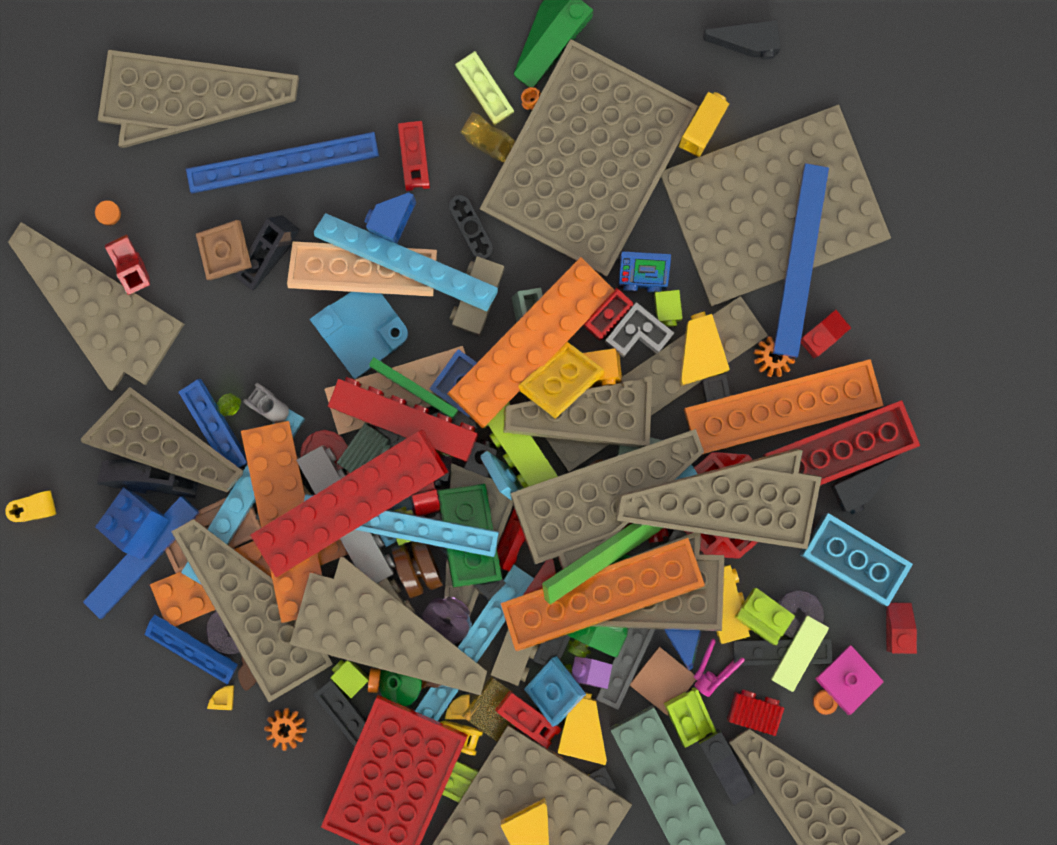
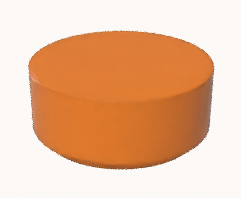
M102 201L95 209V216L100 223L111 226L119 221L121 211L114 202Z
M370 669L368 692L377 693L379 690L380 669Z
M825 689L819 690L813 697V706L821 714H831L838 707L836 701Z

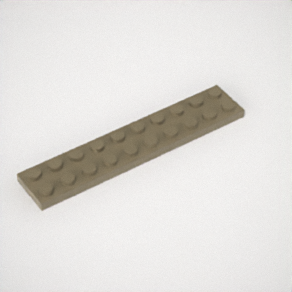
M741 296L713 314L728 363L768 336ZM685 334L622 377L623 383L652 376L651 415L702 381L699 380L683 386L680 384ZM545 437L568 472L609 445Z

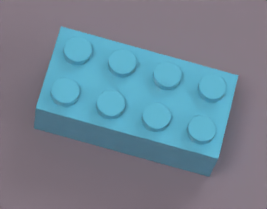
M823 513L810 535L808 549H802L799 554L884 606H889L913 565L829 513Z

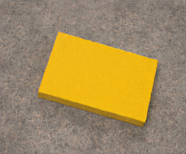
M566 342L544 366H540L521 382L518 388L524 395L556 419L603 375L604 369L570 343Z

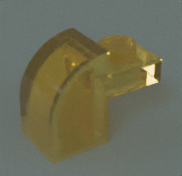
M474 112L471 113L460 132L473 147L503 163L516 142L506 132L491 126L479 114Z

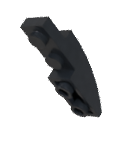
M131 459L102 461L97 485L123 489L124 487L130 491L145 494L147 490L195 499L199 482Z

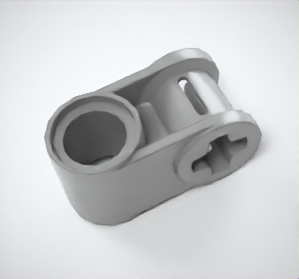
M257 382L255 390L248 399L243 400V403L273 423L284 422L289 414L287 405Z

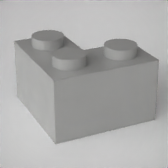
M636 302L605 340V344L611 349L616 348L620 356L624 358L639 339L653 352L658 354L674 332Z

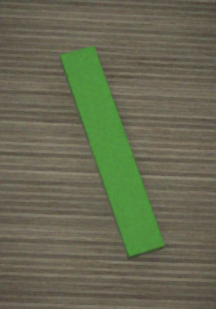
M636 523L630 524L543 582L544 599L549 604H552L662 530L663 527Z

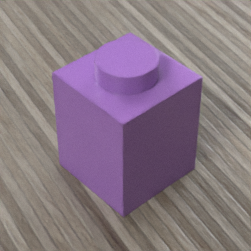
M575 657L571 675L577 683L608 689L612 664Z

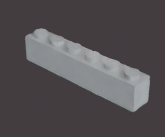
M324 445L297 459L315 495L346 476L342 469H337L334 463L337 459L330 447L326 449ZM354 530L340 538L355 567L374 582L378 583L394 574L393 568L396 567L390 554L385 555L381 547L384 543L379 534Z

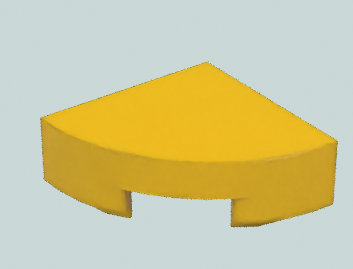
M228 685L216 691L209 700L207 709L233 710L234 685Z
M470 694L461 695L454 699L447 709L445 719H470Z

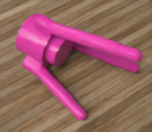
M711 639L700 667L693 676L697 680L694 686L707 697H710L715 689L745 661L744 658H740L734 664L732 661L717 677L710 671L704 674L703 672L713 650L715 639Z

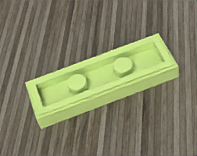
M475 51L455 64L494 125L514 113L513 108Z
M806 615L771 680L794 692L829 628Z

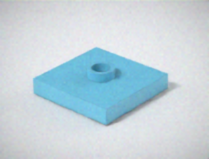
M486 451L481 455L484 465L499 492L512 500L510 493L522 489L516 475L508 465L489 451Z

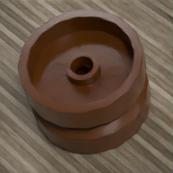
M412 541L411 544L413 557L408 547L404 544L392 549L396 570L410 598L423 594L424 588L421 578H423L430 590L443 586L429 545Z

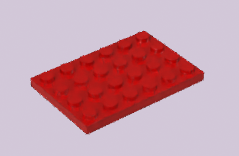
M378 695L321 828L359 845H420L468 735Z

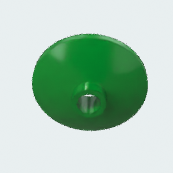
M382 669L379 688L384 698L404 707L411 705L418 698L422 687L421 679Z

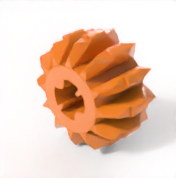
M771 336L767 338V344L763 341L759 342L758 345L762 350H754L755 355L761 356V358L754 360V364L761 362L763 364L759 368V372H763L767 368L768 377L773 375L774 370L776 376L780 377L782 376V370L785 372L790 371L786 363L794 364L795 360L793 358L776 354V356L780 357V360L778 359L773 363L772 357H769V354L773 353L774 341Z
M285 708L283 715L279 710H276L274 712L276 718L268 717L267 721L272 725L265 726L264 730L272 732L266 739L269 741L275 738L274 748L281 742L282 750H287L288 743L294 749L297 747L295 740L298 742L304 740V737L299 733H305L307 728L299 727L300 724L305 722V719L301 718L298 721L295 719L298 716V711H294L290 716L289 708ZM282 723H285V726L289 725L291 727V730L288 731L289 735H286V732L284 734L281 732Z

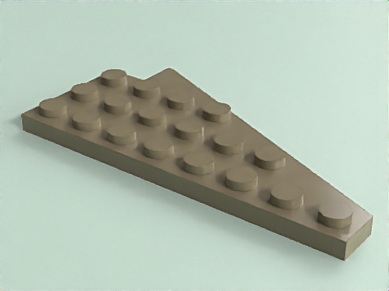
M108 50L98 121L121 125L118 146L125 148L294 102L297 97L299 76Z
M21 222L8 243L108 389L114 391L125 373L146 385L185 324L136 293L128 295L123 285Z
M696 429L510 493L534 564L558 557L562 569H564L617 534L629 523L615 519L619 495L675 480L704 453Z
M793 449L620 494L615 519L623 522L808 549L822 477L800 473L799 467L802 450Z
M194 519L171 531L268 702L333 665L327 654L290 645L296 620L281 623L273 580L270 576Z
M696 532L643 552L646 553L688 538L705 586L592 625V627L722 631L725 556L700 555L701 533Z
M340 556L334 578L310 572L290 645L481 695L487 671L347 559Z
M747 728L728 741L798 845H888L905 833L902 827L751 729Z

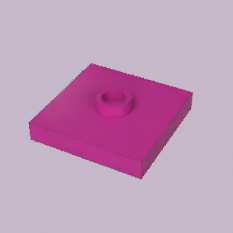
M851 645L815 678L847 715H851L884 682Z

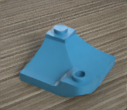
M350 292L335 303L328 305L310 319L354 379H358L371 369L369 363L373 357L382 361L402 346L408 338L406 326L381 293ZM393 329L400 330L398 337H392L391 331Z

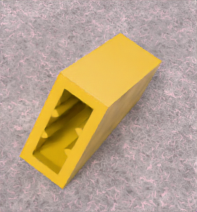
M716 92L713 94L707 93L681 139L680 148L696 157H701L730 104L726 102V98Z
M705 312L692 315V320L688 321L686 325L680 374L681 386L730 370L712 314L706 315Z
M585 692L586 695L565 717L558 753L606 765L607 759L596 700L591 698L592 694Z
M545 798L501 820V828L510 845H549L547 802Z

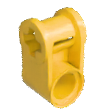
M51 491L40 492L26 498L14 500L5 509L7 518L13 522H25L57 514ZM18 507L24 509V512H21L20 515H15V510H18Z
M447 720L440 722L467 734L468 737L461 752L476 755L477 751L475 748L479 736L483 734L482 730Z

